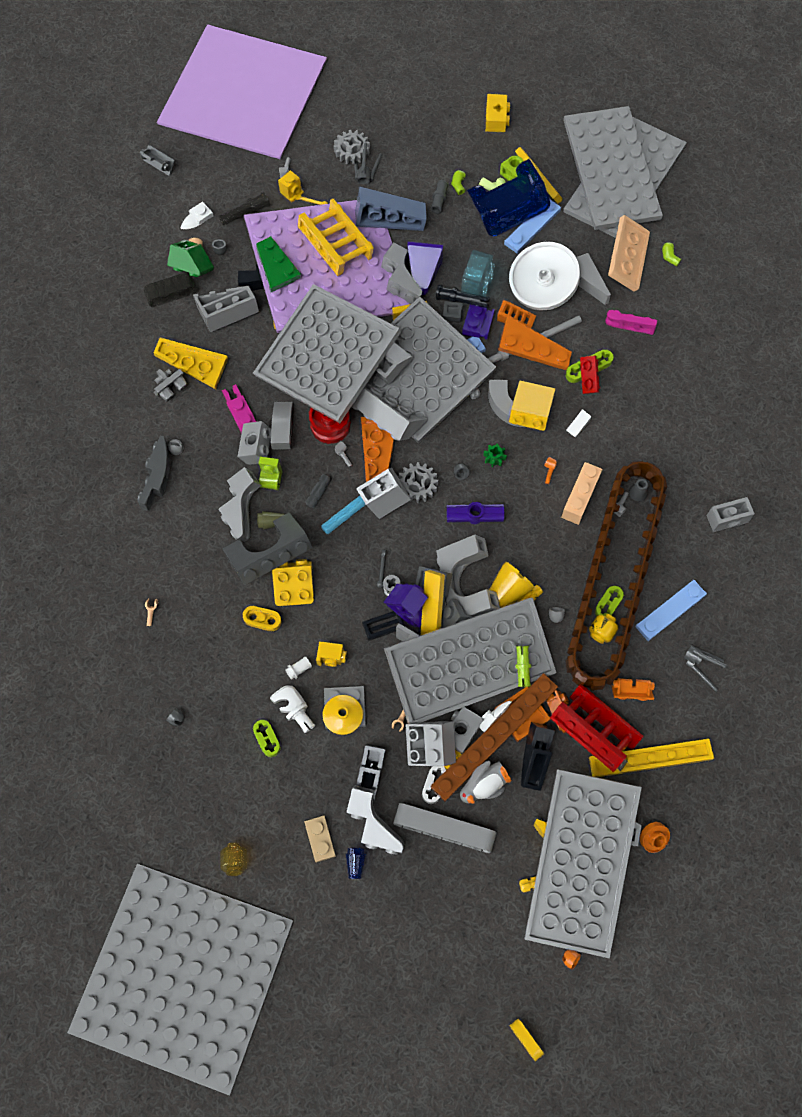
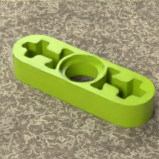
M601 350L591 355H596L600 361L598 372L612 364L613 354L609 350ZM602 356H603L604 358H607V357H608V360H607V361H606L605 359H604V360H601V358H602ZM580 361L567 368L566 379L571 383H577L582 380L581 371H579L581 367ZM572 371H573V373H577V372H578V374H577V376L571 375V372H572Z

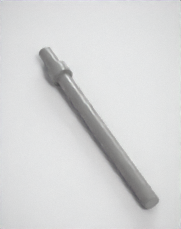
M574 317L540 334L546 338L581 323V317ZM498 351L497 354L487 359L491 363H495L499 360L504 361L508 359L512 354Z

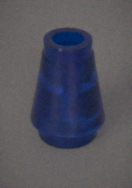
M348 848L347 853H345L348 878L361 879L366 857L364 848Z

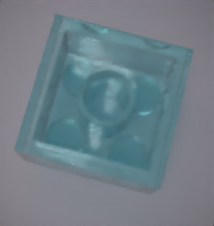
M472 250L462 277L461 292L487 296L488 284L492 283L495 263H492L493 255Z

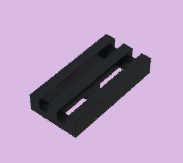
M394 611L362 622L368 641L396 632V626L370 634L373 631L397 623L405 627L402 618ZM395 616H397V618H398V619H395V620H392V621H389V622H385V623H382V624H380V625H377V626L368 628V625H371V624H374V623H377V622H380V621H383V620H386V619H389V618H392V617H395Z

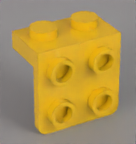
M298 559L296 562H286L272 570L274 597L277 606L313 603L312 561Z

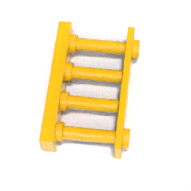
M334 199L330 200L328 211L312 219L305 212L299 215L298 228L337 276L343 274L345 262L361 254H364L368 260L372 259L374 249L372 243L363 236L343 211L341 205L337 204ZM331 217H334L338 222L323 231L318 230L315 226ZM341 229H344L348 236L332 244L325 238ZM352 241L358 247L343 256L338 255L335 251Z

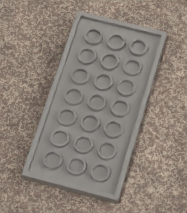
M629 106L564 116L563 121L594 230L617 227L620 217L626 215L636 223L661 220L663 216Z
M633 117L656 192L687 142ZM580 184L563 212L593 226L583 188ZM618 226L599 230L616 238Z
M533 597L384 648L408 724L421 723L517 688L518 669H515V664H517L516 646H522V654L523 646H529L530 682L536 681L543 673L546 676L556 673Z
M559 769L556 770L524 936L525 940L610 958L642 787Z

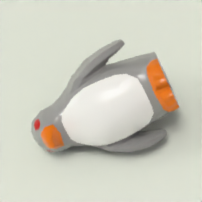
M486 761L475 769L460 791V797L463 802L474 804L475 800L496 798L504 792L505 787L502 786L511 782V778L500 762L490 765L491 762Z

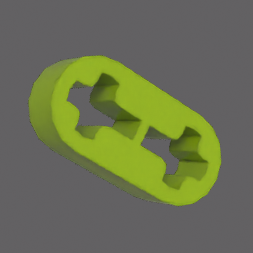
M611 586L607 589L596 606V616H605L608 613L612 616L624 596L620 587ZM617 592V597L611 602L609 600L611 593ZM606 604L609 605L608 613L602 614L600 608L603 609Z
M257 721L253 726L256 739L267 757H275L280 752V744L268 721ZM260 725L268 727L265 730L268 736L264 737L261 732L257 733L260 730ZM267 740H270L272 745L276 744L274 752L265 750L268 748Z

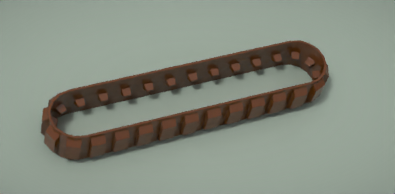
M643 461L631 462L629 466H623L616 475L602 521L601 532L596 543V550L593 554L592 566L581 599L583 601L577 613L578 619L573 628L572 636L574 637L571 638L567 653L570 655L566 659L567 673H571L574 683L578 686L581 684L588 687L591 691L603 690L605 684L611 685L620 674L619 669L624 664L626 656L624 651L629 645L630 631L633 628L636 617L634 614L638 609L639 596L644 585L643 579L647 573L648 561L653 550L652 544L656 538L657 526L662 514L661 509L666 498V478L662 475L660 469L652 463ZM632 476L643 477L652 483L653 490H656V497L651 499V504L654 505L653 513L647 514L646 518L650 522L648 531H643L642 537L646 539L644 548H639L637 553L641 556L640 564L634 565L633 569L637 573L635 583L630 582L629 589L632 590L631 599L625 600L624 604L628 608L626 618H621L619 623L623 626L621 636H616L615 642L619 644L617 654H612L610 658L614 662L613 670L607 668L604 672L605 677L600 678L599 675L590 677L587 673L580 670V661L576 660V652H581L583 647L578 643L580 634H586L587 627L583 623L585 616H591L592 609L588 605L590 598H596L597 592L593 590L595 580L601 579L602 574L597 571L599 563H605L606 557L602 555L604 546H609L611 542L607 538L609 529H614L615 522L611 519L613 512H618L620 508L616 504L618 495H623L624 489L620 487L621 482H627Z

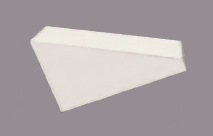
M582 410L566 431L576 437L590 422L591 416Z

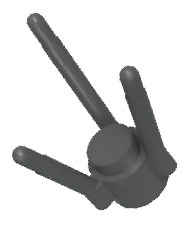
M366 142L364 143L362 166L358 170L357 161L354 164L355 180L359 184H369L370 181H373L375 171L382 157L380 153L372 171H370L366 167Z
M691 645L684 656V659L688 660L686 665L691 667L717 692L718 689L694 664L699 665L704 658L726 668L727 665L723 663L724 659Z

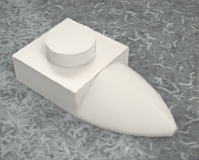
M201 202L189 210L190 214L184 219L181 229H191L201 225L213 217V212Z
M505 702L492 712L488 710L482 716L484 720L479 728L485 732L508 709L512 702Z

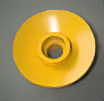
M338 695L331 698L323 709V721L326 727L335 734H350L358 729L363 720V710L360 703L348 695ZM345 710L346 715L340 716L339 711Z

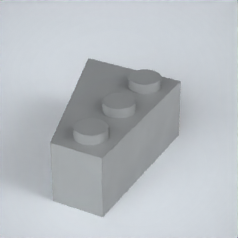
M249 286L226 289V292L221 293L212 291L209 292V295L199 296V294H193L196 306L210 332L259 312L255 296Z

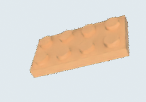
M623 215L619 220L608 276L635 292L639 290L650 231L626 215Z

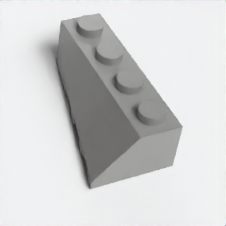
M367 382L351 407L361 411L365 418L377 423L380 429L389 432L393 439L397 441L409 439L428 420L424 416L420 418L413 414L414 410L409 407L405 408L397 405L398 400L393 397H384L383 391Z

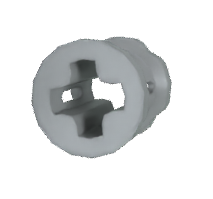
M389 575L383 581L384 593L387 596L393 590V584L395 586L400 584L399 578L395 575Z

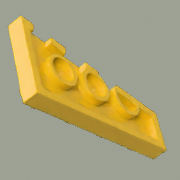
M159 338L153 352L157 358L177 369H181V371L214 389L217 388L228 361L227 355L164 338Z

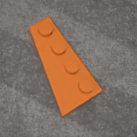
M507 315L498 348L499 351L567 370L571 351Z
M361 417L367 482L390 468L395 439L391 437L389 432L380 429L373 420Z

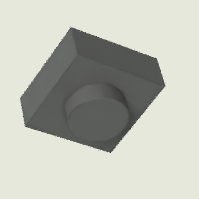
M445 301L443 318L446 321L460 322L462 303Z

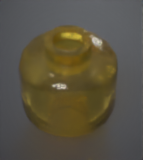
M239 843L227 844V847L220 851L221 870L228 876H238L246 870L248 865L247 850L240 846Z

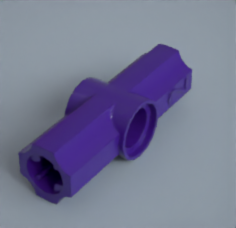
M472 502L469 505H447V522H470L471 524L504 522V504L482 505L479 502ZM477 511L479 515H472L471 512Z

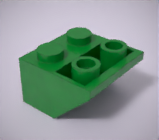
M182 240L170 245L167 265L173 267V270L179 272L186 271L191 276L200 277V275L207 274L214 269L201 244Z

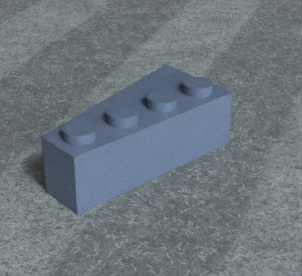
M359 187L355 207L356 226L423 231L426 223V205L423 202Z

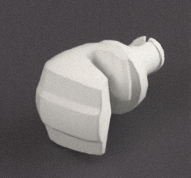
M284 686L270 697L274 704L280 701H289V705L281 707L280 711L282 713H289L286 716L288 721L296 720L304 733L309 732V728L313 729L315 727V724L305 713L308 707L306 702L294 686Z

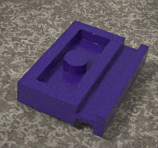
M470 304L462 334L477 338L481 336L487 340L495 309L490 311L485 307Z

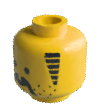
M609 614L596 616L589 627L590 637L601 644L611 642L619 629L615 623L616 619Z

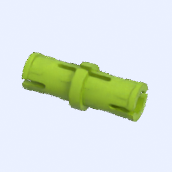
M516 646L517 664H515V669H518V687L531 686L529 646H523V654L522 646Z

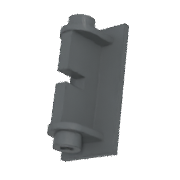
M148 144L147 149L140 151L141 158L145 162L170 176L175 163L173 158Z

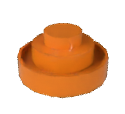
M661 822L648 824L640 834L642 847L651 853L664 849L670 840V832Z

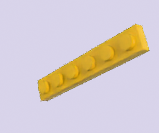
M710 739L623 751L627 757L614 772L595 756H590L589 762L592 777H603L710 761L714 759Z

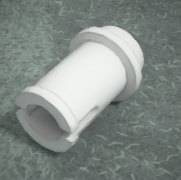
M303 657V659L292 666L288 665L285 671L292 680L293 678L297 679L299 674L312 666L309 660Z

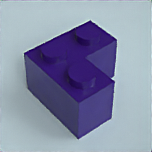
M396 584L384 603L410 626L420 627L422 606L428 597L423 593L424 590L416 584Z

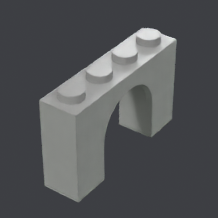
M472 535L436 550L440 571L453 574L448 597L444 596L447 604L451 599H456L464 613L474 617L500 608L497 592L485 589L473 595L464 596L460 588V577L463 570L469 564L488 557L485 538Z

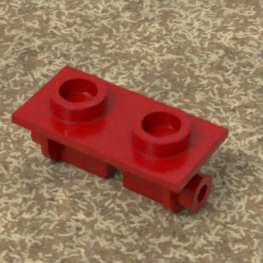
M596 355L580 357L583 394L598 393L599 389H601L599 386V376H597L599 359H597Z

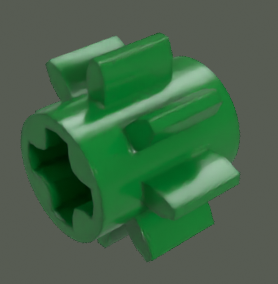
M498 444L488 445V451H484L483 454L486 457L485 463H490L492 468L494 465L501 467L502 460L505 461L507 457L504 454L505 448H501Z

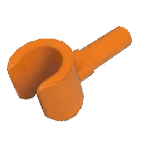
M548 457L544 465L549 468L545 484H550L552 473L557 464V461L551 457Z

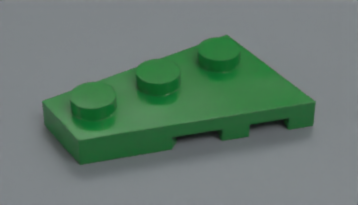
M271 236L256 243V249L261 265L264 268L270 293L300 279L301 273Z

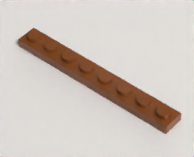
M543 673L430 788L446 802L465 783L475 769L483 764L558 689V686Z

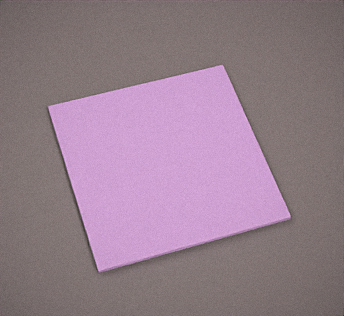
M207 25L157 124L281 159L326 63L327 57Z
M357 200L338 202L337 204L341 205L343 211L356 226L355 207ZM330 204L244 215L277 333L282 331L313 284L377 317L392 315L393 307L410 304L386 290L389 278L393 274L381 267L383 256L392 245L388 229L356 226L373 245L372 259L368 260L364 254H361L345 262L343 274L337 276L298 228V217L300 214L305 212L312 219L328 211ZM331 217L315 226L318 230L323 231L338 222L334 217ZM341 229L325 238L329 243H334L336 240L338 241L348 236L344 229ZM270 236L301 273L300 279L270 293L264 268L261 265L256 249V243ZM352 241L335 251L338 255L343 256L358 247Z

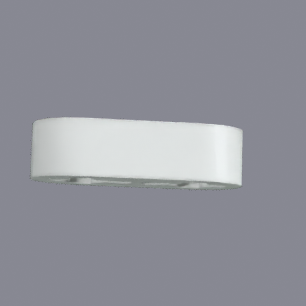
M433 766L428 773L422 792V797L428 804H434L440 799L438 795L428 799L426 791L430 792V786L434 783L435 775L432 773L441 770V774L446 771L443 766Z

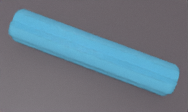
M358 496L322 524V530L329 534L364 507L366 504L362 497Z

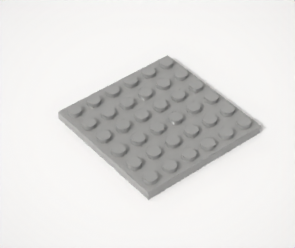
M313 284L253 374L325 416L341 423L401 333V330Z
M421 297L417 298L390 323L401 330L395 343L413 358L389 385L374 373L368 383L383 391L384 397H393L398 400L397 405L405 408L409 407L414 410L413 414L419 418L424 416L428 419L411 436L417 443L421 442L496 371V366Z

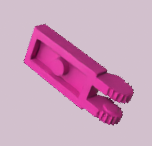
M609 310L605 323L612 327L651 335L654 334L657 324L655 319L638 317L632 314H621L618 310Z
M235 384L232 387L237 398L231 400L226 389L222 390V393L242 434L243 424L256 422L245 398L243 395L241 396Z

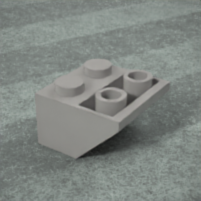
M394 342L374 374L389 385L413 357Z
M392 467L356 488L365 504L379 519L411 500Z
M453 721L406 724L408 766H447L456 763Z

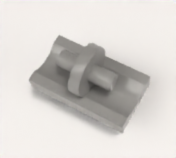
M161 369L156 371L159 377L155 379V382L159 385L154 388V394L156 396L160 395L165 401L174 396V393L169 389L171 385L174 384L179 391L187 386L181 369L177 370L170 377L168 376L172 372L169 369L165 372Z

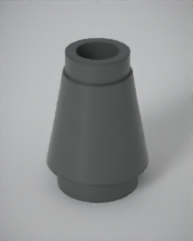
M639 479L630 487L629 496L634 501L646 499L647 481Z

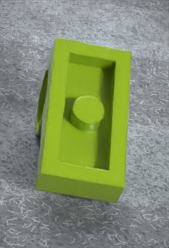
M511 156L501 163L500 175L525 194L529 190L530 180L525 174H522L523 159L519 156Z
M260 456V488L279 490L280 485L278 483L281 482L283 473L279 459Z

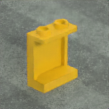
M519 381L511 408L509 423L544 431L555 388Z

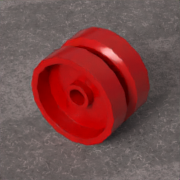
M310 408L309 421L311 432L320 442L327 444L337 443L348 435L350 430L349 411L341 423H338L317 410Z

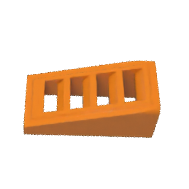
M503 300L497 315V321L505 323L508 315L529 328H532L536 319V315ZM529 318L528 323L525 324V319Z

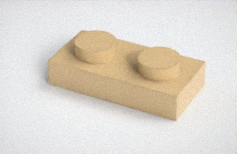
M325 816L304 821L315 862L336 857Z

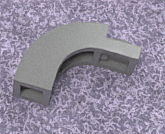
M489 380L488 399L495 414L510 425L525 427L509 423L513 401L508 395L507 380Z

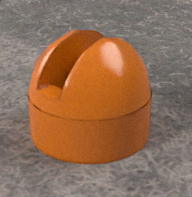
M567 950L562 957L563 963L573 970L578 964L581 954L574 950Z

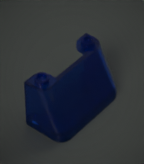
M530 159L523 161L517 166L516 178L488 192L481 185L467 190L488 235L497 236L545 212L550 207V199L544 181Z

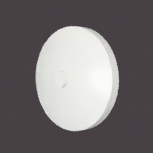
M540 242L524 249L514 260L509 273L510 287L516 299L524 306L534 310H550L563 305L573 296L580 281V268L575 255L567 247L555 242Z

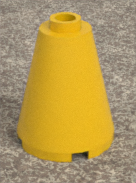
M505 562L489 590L497 592L501 608L521 599L532 591L534 585L525 576L523 577L515 567Z

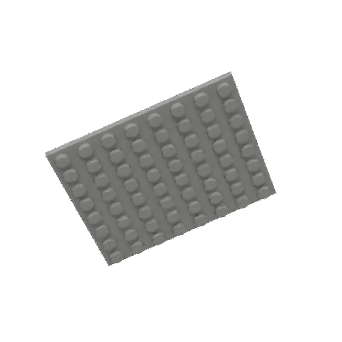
M137 864L67 1033L230 1096L293 920Z

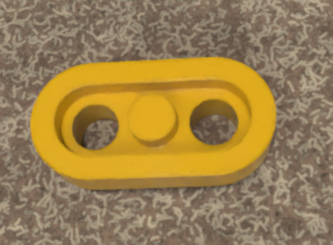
M249 606L243 611V620L248 626L266 631H276L281 626V617L276 611L257 606ZM256 615L257 617L256 619L251 620L250 616ZM274 619V624H268L269 620Z

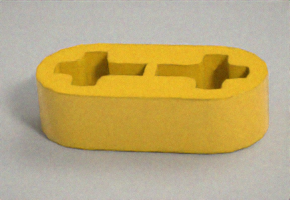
M519 1019L509 1025L535 1062L544 1055Z

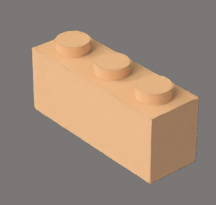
M586 462L584 463L561 518L579 525L602 472L601 468Z

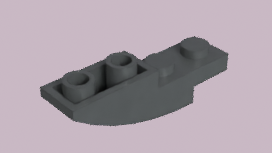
M161 435L153 445L151 457H148L145 467L149 475L146 477L143 491L139 493L137 498L141 509L149 511L155 495L163 497L169 478V450L164 436Z

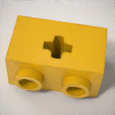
M487 94L485 131L505 132L506 126H509L510 115H507V113L510 112V102H507V95Z

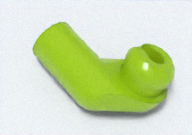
M461 170L454 173L451 182L458 195L465 193L461 181L464 180L466 175Z
M670 242L663 245V258L677 267L682 259L674 255V245Z

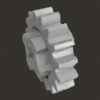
M349 130L347 134L343 131V136L337 135V140H334V152L336 158L340 157L341 162L346 160V164L349 161H352V164H355V161L361 163L365 142L367 143V154L370 153V142H368V137H364L363 132L358 134V130L354 133Z
M417 462L416 466L410 463L409 469L404 467L403 473H399V480L410 496V502L413 498L416 499L417 503H419L420 499L426 502V497L432 498V492L437 491V473H433L432 467L427 469V464L421 467L419 462Z

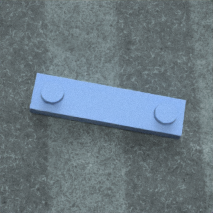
M547 198L504 241V245L518 254L561 211V207Z
M693 580L635 627L647 641H650L704 598L707 593Z

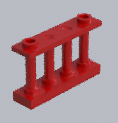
M580 684L570 696L573 702L569 706L562 702L550 719L614 772L627 757L623 753L626 747L633 750L644 736ZM579 706L589 714L585 719L575 712ZM594 720H597L605 727L600 733L591 726ZM611 733L620 740L617 746L606 739Z

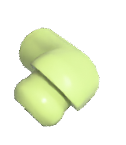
M482 178L479 185L490 192L504 189L506 182L503 178H498L496 182Z

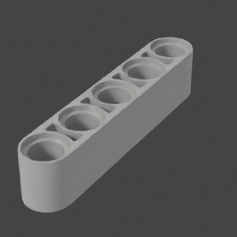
M402 803L398 805L393 822L398 827L403 826L405 829L418 833L423 832L425 835L438 839L442 837V840L458 845L462 843V846L478 851L482 849V852L485 853L492 852L496 832Z

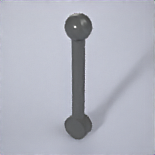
M382 550L380 575L377 582V587L379 588L383 587L386 550Z

